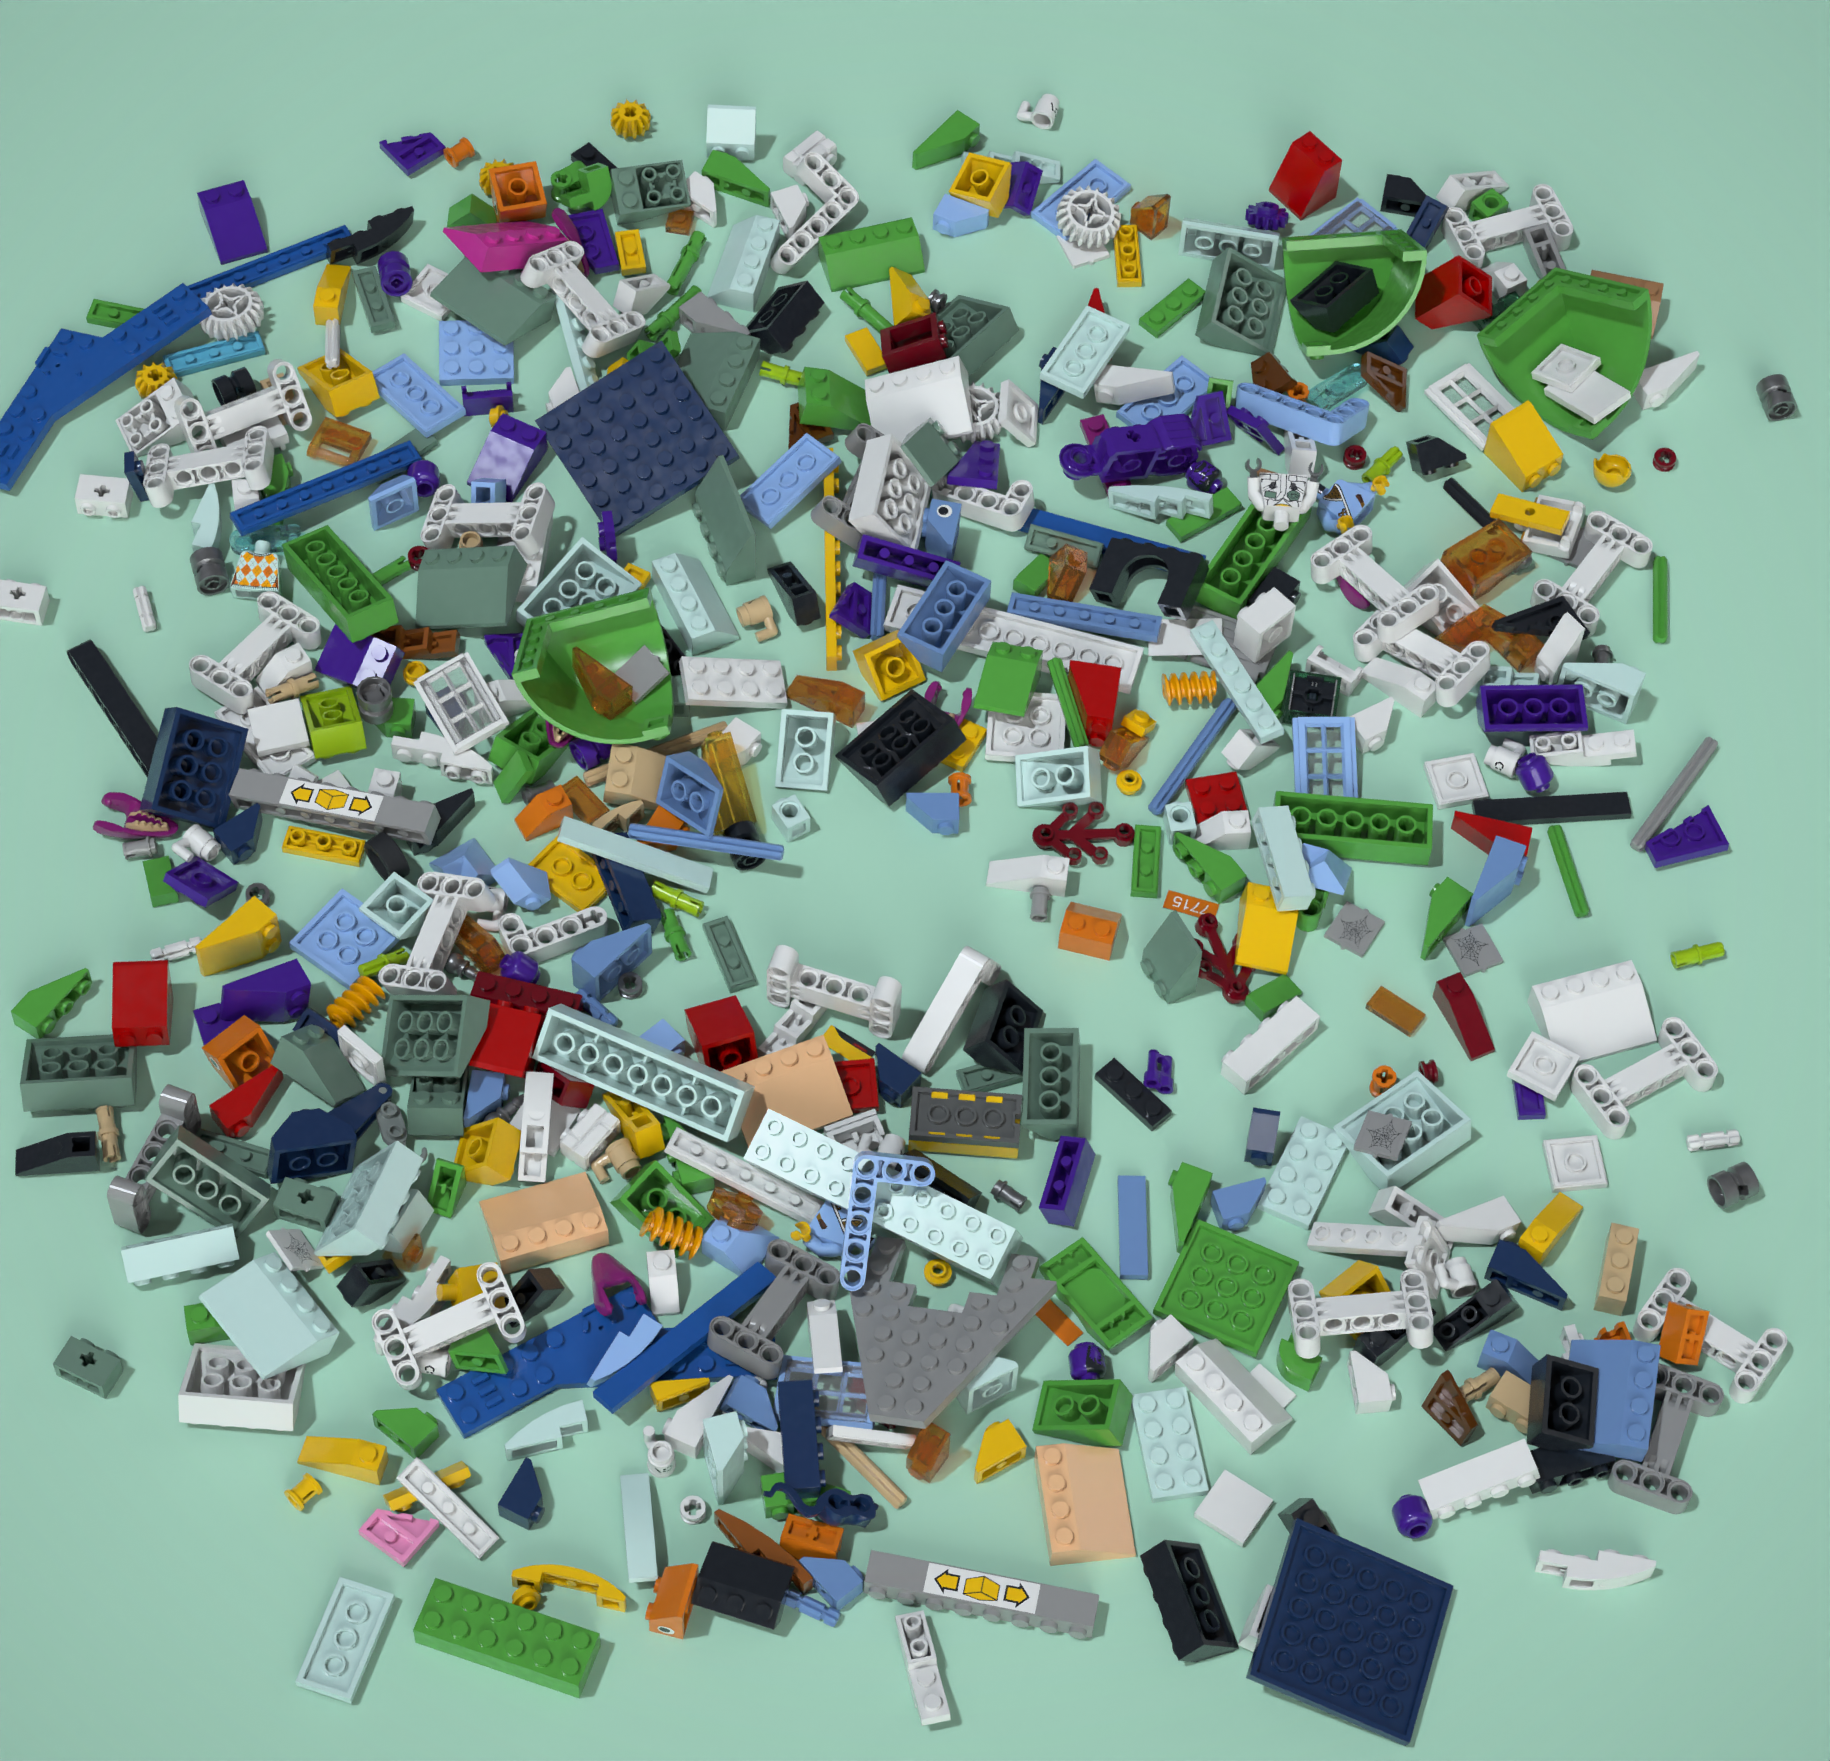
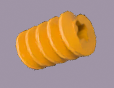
M1214 670L1211 671L1209 677L1206 671H1202L1199 678L1195 671L1191 672L1189 679L1187 674L1182 672L1180 673L1179 680L1175 673L1170 674L1169 680L1164 673L1162 674V693L1168 706H1171L1173 698H1176L1178 705L1182 704L1183 698H1186L1188 704L1191 705L1193 697H1196L1198 703L1202 704L1204 696L1207 697L1209 703H1212L1213 697L1216 695L1217 684Z
M360 976L357 979V983H352L349 986V990H345L342 993V997H337L334 1000V1004H329L326 1007V1012L330 1021L341 1028L343 1025L346 1026L348 1024L350 1027L355 1028L357 1025L353 1018L355 1017L362 1021L364 1016L361 1011L363 1010L370 1014L372 1010L369 1004L371 1003L373 1006L378 1007L379 1001L376 997L378 996L385 1000L386 996L382 988L369 977Z
M657 1207L647 1215L639 1233V1236L643 1237L647 1231L650 1232V1242L657 1236L660 1237L659 1246L661 1247L667 1241L670 1242L669 1250L679 1246V1256L689 1251L688 1260H690L700 1247L703 1229L700 1226L693 1228V1223L690 1221L683 1224L682 1217L677 1216L674 1218L672 1212L668 1211L664 1214V1209Z

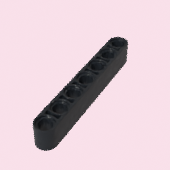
M91 639L67 650L68 658L74 669L148 778L157 742L156 735Z

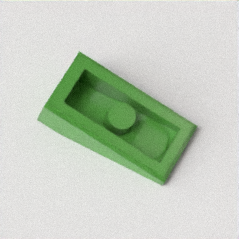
M1039 554L1013 580V590L1020 594L1039 596L1062 568V565L1043 554Z
M169 856L142 861L152 906L158 907L179 902L177 891L163 882L165 873L172 869Z
M1281 975L1248 994L1245 999V1005L1262 1022L1267 1017L1270 1018L1274 1015L1282 1003L1285 1001L1290 1002L1296 996H1300L1302 991L1287 975Z

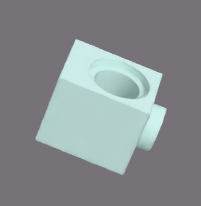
M795 794L788 798H781L772 805V820L787 842L810 832L811 817Z
M1176 801L1165 805L1163 821L1169 845H1173L1174 835L1177 832L1195 839L1197 827L1191 802L1182 803Z

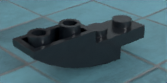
M413 206L399 208L383 216H375L368 220L367 230H360L351 236L336 238L327 243L326 258L328 262L333 264L353 257L357 265L381 254L395 244L413 224Z

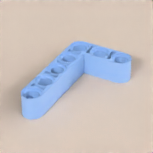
M1245 382L1237 385L1234 407L1238 409L1244 407L1255 418L1259 415L1273 426L1326 445L1338 446L1365 429L1369 402L1361 398H1351L1335 409L1328 411L1267 388Z
M862 1151L855 1156L840 1264V1282L846 1290L856 1291L865 1282L877 1182L920 1187L927 1186L932 1183L935 1177L934 1166L929 1159L873 1151ZM863 1159H870L874 1163V1167L868 1172H863L858 1168L859 1162ZM892 1162L899 1163L902 1166L901 1172L897 1175H890L886 1171L888 1164ZM924 1165L930 1169L929 1175L925 1178H917L914 1174L918 1166ZM859 1187H867L871 1193L868 1198L861 1200L855 1196V1191ZM855 1215H864L867 1218L866 1224L862 1227L854 1226L851 1220ZM853 1242L861 1243L864 1247L863 1251L858 1255L851 1254L848 1251V1246ZM856 1270L859 1272L860 1278L856 1282H848L844 1277L847 1271Z

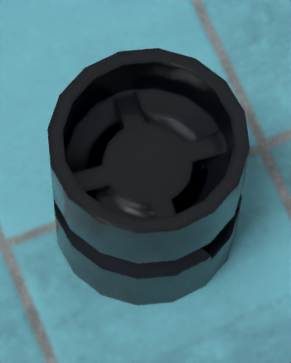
M245 367L232 371L230 377L222 375L211 381L214 393L221 406L257 392L252 377Z
M752 821L734 823L723 832L724 837L761 842L756 826ZM730 853L734 867L737 870H750L765 861V858Z

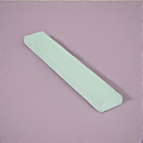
M566 816L561 821L557 841L703 893H707L710 888L713 868Z

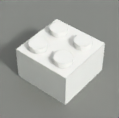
M1275 587L1267 593H1261L1251 606H1246L1239 611L1234 630L1233 645L1256 663L1291 635L1296 605Z

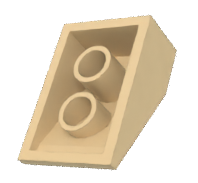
M612 744L603 802L623 805L641 800L644 802V809L656 810L659 805L655 802L666 756L639 746Z

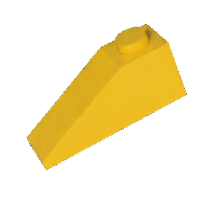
M326 265L318 283L313 304L316 325H326L328 319L333 320L334 318L339 320V325L341 324L352 270L351 266Z
M891 267L889 275L894 325L931 314L930 300L913 276Z
M609 1091L602 1094V1098L611 1114L619 1119L623 1136L630 1140L633 1149L640 1159L653 1156L655 1153L665 1149L660 1122L648 1108Z
M1559 1192L1528 1226L1520 1237L1518 1245L1520 1248L1525 1249L1541 1265L1581 1212L1583 1206Z
M306 1436L297 1463L380 1485L389 1459L387 1448L384 1445L353 1438Z

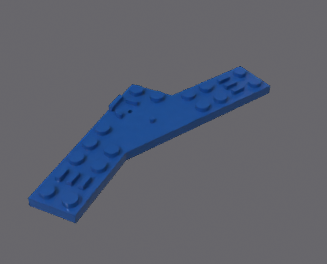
M182 283L104 337L61 328L50 346L45 347L35 361V369L0 420V489L11 490L55 421L212 315L210 308Z
M630 1286L608 1298L609 1302L613 1305L612 1314L603 1316L598 1312L593 1303L582 1309L581 1313L502 1354L508 1368L507 1374L470 1371L436 1389V1393L465 1439L557 1389L599 1387L604 1382L593 1387L586 1384L619 1331L630 1336L643 1314L658 1322L647 1304L640 1305L635 1300L633 1287ZM661 1328L649 1347L673 1328ZM705 1340L654 1382L694 1378H709L710 1382H719L728 1375L734 1377V1379L740 1375H750L753 1377L757 1375L712 1351L707 1345V1340Z

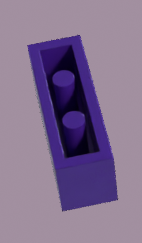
M1060 1136L1039 1205V1209L1048 1224L1075 1225L1096 1155L1086 1138Z

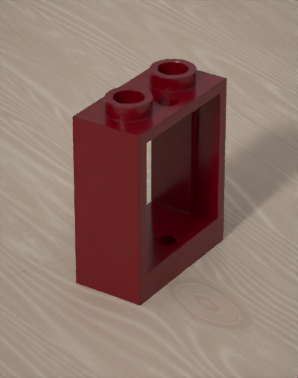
M936 312L880 330L882 358L889 373L946 358L945 348L949 347L946 334H948L944 320L939 321Z

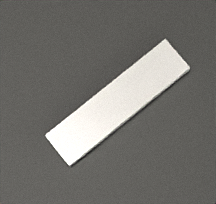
M418 1457L396 1478L478 1560L499 1539Z

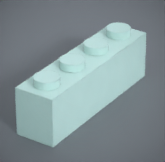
M1289 806L1258 807L1252 820V826L1277 912L1308 909L1312 899L1315 898L1316 890L1315 885L1311 883L1309 878L1308 862L1304 860L1302 854V841L1297 837L1295 818L1291 816Z
M233 1223L121 1247L128 1283L134 1282L135 1286L151 1283V1278L162 1276L163 1280L179 1277V1272L190 1270L191 1274L207 1271L206 1266L218 1264V1268L235 1265L234 1260L240 1259Z

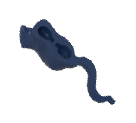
M775 1483L770 1491L763 1492V1496L769 1498L773 1497L776 1491L785 1493L797 1511L804 1517L812 1518L818 1516L821 1521L830 1526L857 1525L866 1528L870 1521L875 1518L876 1510L879 1507L877 1503H874L870 1495H850L838 1488L824 1492L817 1498L815 1506H807L798 1493L787 1483Z

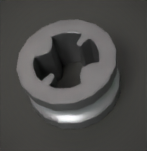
M937 289L933 290L928 297L930 300V310L933 309V312L938 314L946 304L947 294H940Z
M262 883L249 885L245 892L246 902L253 897L254 893L258 892L259 895H262L260 901L267 906L270 900L268 887Z
M627 972L621 975L618 980L619 994L629 1000L639 997L642 993L641 977L634 972ZM631 982L635 983L634 989H632L631 987L630 989H626V983H629V985L631 984Z

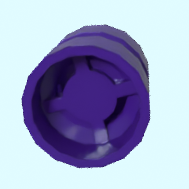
M390 251L383 254L377 264L382 290L390 296L398 297L405 295L410 291L413 283L408 258L399 251Z
M578 737L569 742V749L573 758L585 771L599 764L600 758L606 760L610 757L612 744L592 742Z

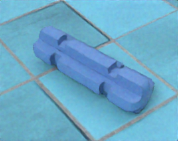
M581 988L575 993L583 996L584 1010L592 1017L615 1027L618 1025V1018L612 1012L608 1013V1009L596 998L590 997V993L585 989Z
M794 1589L788 1592L785 1603L787 1606L793 1609L798 1607L800 1612L819 1621L823 1619V1623L831 1627L837 1624L840 1618L838 1610L832 1607L828 1609L826 1604L807 1595L803 1597L801 1596L802 1593Z

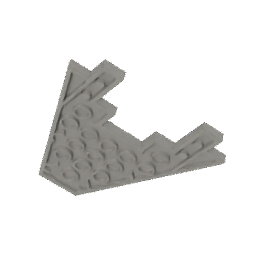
M878 1236L871 1256L868 1257L864 1285L856 1291H850L870 1421L926 1429L1057 1292L1056 1281L1035 1279L1039 1267L1038 1257L1011 1254L997 1295L969 1292L963 1312L958 1313L912 1306L917 1294L916 1285L893 1282L906 1248L905 1240ZM856 1270L847 1271L848 1282H856L860 1278L859 1272Z

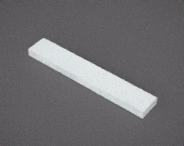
M676 1127L664 1150L670 1156L800 1222L804 1221L810 1224L824 1204L823 1201L678 1127Z

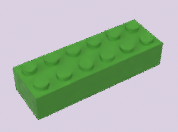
M1251 503L1209 563V571L1196 602L1222 615L1237 619L1239 611L1247 606L1248 599L1273 568L1278 565L1311 516L1312 507L1305 514H1300L1297 522H1289L1287 530L1279 531L1274 528V521L1264 520L1261 511H1258Z
M328 525L282 544L289 571L352 643L363 640L367 636L381 630H386L390 626L399 623L391 595Z
M1284 791L1275 792L1273 806H1289L1291 816H1294L1296 821L1295 830L1297 837L1301 839L1302 844L1306 843L1328 849L1338 858L1428 865L1432 851L1433 804Z
M435 1578L413 1629L415 1643L579 1699L601 1647L600 1633Z

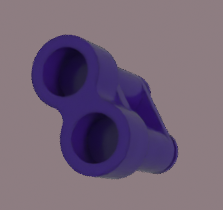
M1155 1049L1149 1050L1147 1071L1144 1073V1086L1155 1088L1161 1094L1173 1092L1174 1080L1171 1078L1173 1058L1171 1056H1164ZM1158 1063L1161 1064V1071L1158 1070Z

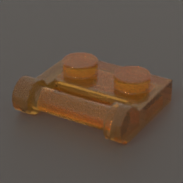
M325 417L308 446L307 456L312 458L319 457L342 466L350 465L360 460L372 439L371 432ZM322 444H325L351 454L349 455V457H346L320 447Z

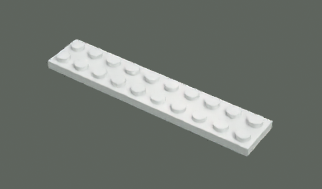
M898 584L883 624L884 631H900L925 591ZM988 607L983 608L957 650L987 657L992 642H1006L1015 646L1033 647L1034 649L1043 650L1042 672L1050 674L1047 662L1057 657L1062 659L1067 677L1070 660L1122 667L1119 692L1126 694L1131 693L1144 651L1143 647Z

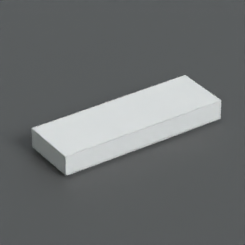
M832 1425L826 1429V1439L832 1441L905 1450L916 1445V1435L839 1425Z

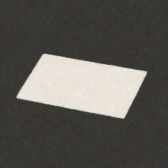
M1222 618L1188 619L1187 621L1162 619L1157 643L1148 641V655H1202L1190 636V629L1213 620L1222 633Z

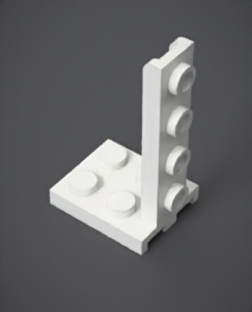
M1418 1216L1415 1228L1314 1222L1307 1243L1310 1250L1317 1252L1406 1257L1404 1264L1408 1269H1417L1424 1273L1430 1299H1437L1440 1290L1434 1266L1439 1263H1444L1445 1265L1451 1253L1429 1216Z

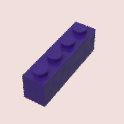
M863 534L858 542L852 566L928 588L946 560L960 566L961 562Z

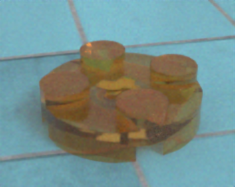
M720 1187L714 1188L707 1204V1209L714 1218L719 1220L722 1216L729 1220L728 1226L739 1230H753L755 1225H758L763 1214L762 1210L752 1202L753 1197L741 1191L734 1193Z

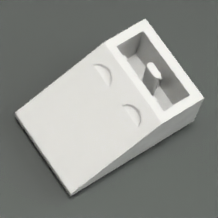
M174 377L115 420L129 450L134 451L137 457L148 454L149 449L157 444L165 443L172 446L186 441L174 409V404L177 398L182 395H188L193 398L194 396L190 388ZM187 402L183 406L184 414H189L193 410L192 402ZM197 425L192 429V436L202 430L201 425Z

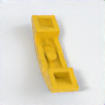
M553 1564L532 1565L512 1571L513 1587L520 1588L529 1585L541 1593L543 1584L548 1583L596 1594L597 1606L620 1612L626 1611V1596L610 1582L588 1571Z

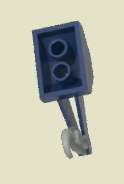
M378 1083L329 1112L320 1108L302 1109L292 1112L271 1137L267 1167L270 1184L283 1183L285 1177L291 1179L301 1178L304 1180L352 1173L356 1142L376 1119L382 1139L388 1146L395 1141H399L405 1146L407 1130L400 1108L396 1104L391 1103L392 1087L386 1083ZM425 1147L422 1148V1154L420 1155L423 1158L422 1163L428 1155L427 1148Z

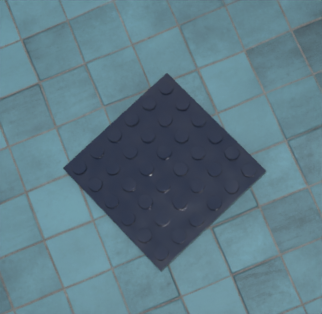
M662 340L535 420L538 427L547 432L545 436L600 522H602V511L612 510L615 538L701 484L718 456L724 455L728 466L740 459L738 453Z
M1296 1518L1291 1526L1246 1678L1406 1746L1411 1741L1453 1585Z

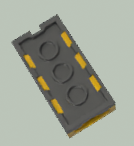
M913 1086L908 1150L917 1149L918 1151L1017 1158L1022 1095Z

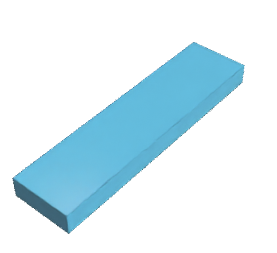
M255 331L254 333H247V337H238V341L235 338H231L228 342L224 339L163 355L162 357L166 367L172 366L178 378L265 355L266 352L259 331Z

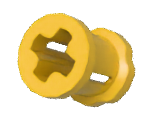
M305 1473L303 1480L291 1490L287 1489L284 1494L297 1510L302 1511L305 1508L304 1504L316 1494L320 1495L323 1490L309 1473Z

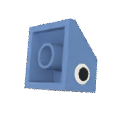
M932 499L930 508H925L921 537L926 538L925 549L928 553L953 560L959 535L962 504Z

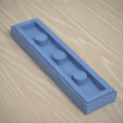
M1118 1175L1120 1279L1148 1280L1145 1176Z

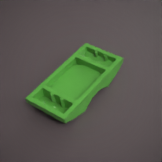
M1083 1237L1039 1266V1271L1045 1280L1057 1282L1058 1289L1055 1295L1076 1314L1087 1333L1108 1351L1153 1320L1149 1312Z

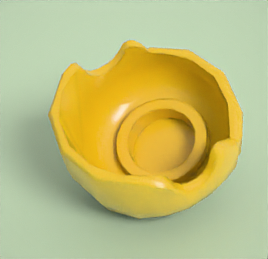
M1604 453L1599 460L1597 458L1593 460L1594 477L1601 485L1608 488L1620 486L1630 478L1631 464L1623 456L1617 454L1607 455Z

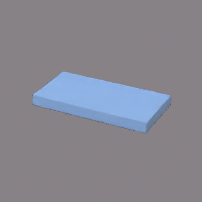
M1094 159L1031 211V218L1055 236L1059 235L1067 241L1070 236H1063V229H1058V221H1056L1057 207L1064 195H1067L1071 189L1076 191L1079 186L1085 190L1089 185L1091 190L1095 191L1099 187L1100 193L1107 192V198H1114L1116 203L1131 190V184L1097 159Z
M405 353L373 371L379 395L426 438L466 415V409Z
M1181 355L1164 370L1173 372L1174 394L1127 403L1116 412V417L1127 426H1133L1136 424L1145 425L1150 420L1161 415L1182 413L1188 415L1193 410L1196 396L1207 393L1210 376Z
M806 433L740 495L744 507L748 513L769 529H772L842 461L838 455Z

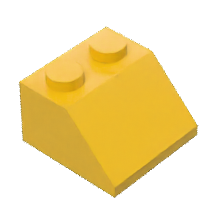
M969 152L949 193L953 197L989 209V216L999 218L1009 199L1012 164L1011 162Z
M895 630L853 651L862 676L880 701H884L926 680L920 662L898 639L897 634L899 630Z
M499 1117L464 1128V1135L460 1136L454 1163L464 1165L466 1181L493 1186L511 1180L517 1152L520 1149L521 1131Z
M1358 1260L1320 1290L1319 1294L1321 1298L1391 1291L1377 1265ZM1364 1332L1350 1333V1335L1357 1340Z

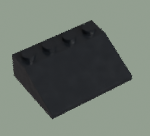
M911 689L839 751L835 757L876 798L890 807L967 739L953 717Z

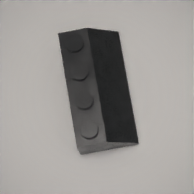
M1163 1540L1140 1555L1143 1571L1150 1582L1153 1598L1160 1609L1163 1625L1168 1631L1172 1642V1649L1178 1661L1199 1662L1239 1649L1200 1544Z

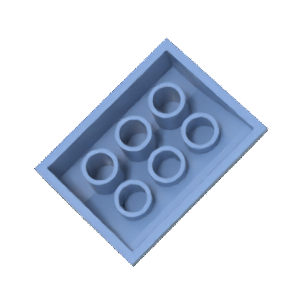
M1571 1340L1568 1360L1599 1368L1594 1447L1577 1450L1638 1462L1643 1461L1649 1447L1661 1345L1636 1340Z

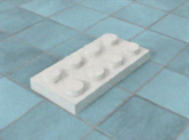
M682 656L679 661L686 705L785 709L788 704L781 662L779 660Z

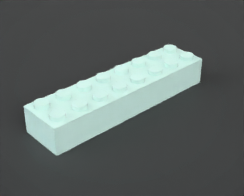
M558 1004L548 1009L532 1056L537 1061L725 1142L738 1137L755 1089L753 1085L563 1004Z

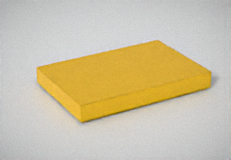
M557 835L528 865L546 871L550 892L575 911L579 912L596 906L607 895V891L594 859L581 849L557 841Z

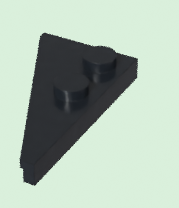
M1564 596L1497 619L1491 626L1496 632L1550 637L1562 616L1568 612L1585 628L1582 640L1587 639L1590 634Z

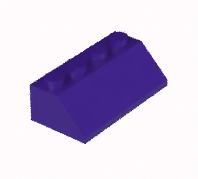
M1482 685L1479 688L1476 699L1478 724L1484 732L1588 731L1583 685Z

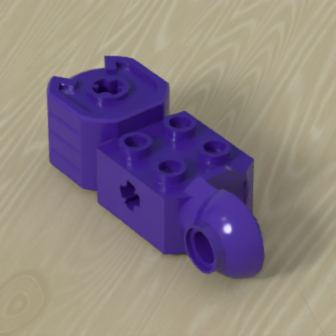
M1182 413L1161 415L1150 420L1145 425L1136 424L1133 426L1107 428L1099 436L1095 437L1092 445L1076 443L1065 445L1060 451L1059 461L1065 476L1071 480H1080L1089 476L1099 475L1101 482L1107 483L1146 479L1149 475L1168 476L1183 474L1198 459L1197 448L1199 451L1203 448L1190 417Z

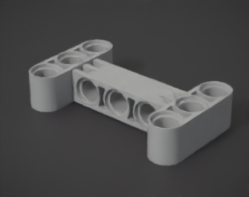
M866 423L859 424L845 439L847 450L860 458L861 462L843 501L828 495L811 511V519L817 526L855 550L862 534L848 520L867 440L884 436L883 433Z
M167 1084L159 1099L161 1115L125 1178L115 1176L107 1192V1199L114 1223L139 1234H142L149 1224L151 1217L149 1202L157 1188L148 1182L144 1184L137 1182L145 1178L154 1162L150 1161V1159L158 1155L161 1147L168 1139L162 1137L166 1134L171 1135L179 1125L196 1135L198 1128H201V1118L195 1094L171 1084Z
M775 1239L768 1244L765 1258V1267L776 1278L743 1323L739 1324L725 1316L715 1317L710 1322L707 1345L712 1351L763 1379H774L780 1373L783 1350L778 1344L772 1342V1339L804 1295L807 1293L816 1299L833 1300L837 1295L840 1281V1273L834 1266L782 1239Z
M1659 1363L1657 1379L1660 1383H1656L1654 1399L1662 1401L1649 1440L1648 1451L1642 1461V1465L1629 1460L1617 1461L1613 1465L1608 1477V1486L1614 1493L1671 1514H1681L1686 1510L1693 1491L1686 1481L1670 1476L1689 1414L1692 1412L1704 1417L1715 1415L1723 1401L1724 1392L1716 1383ZM1676 1387L1684 1388L1687 1393H1681ZM1703 1397H1710L1714 1403L1705 1401ZM1617 1474H1624L1628 1480H1621ZM1644 1484H1651L1656 1490H1649ZM1671 1494H1678L1683 1500H1676Z

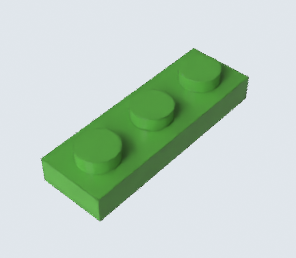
M1188 278L1140 317L1138 325L1155 338H1158L1204 299L1205 290Z

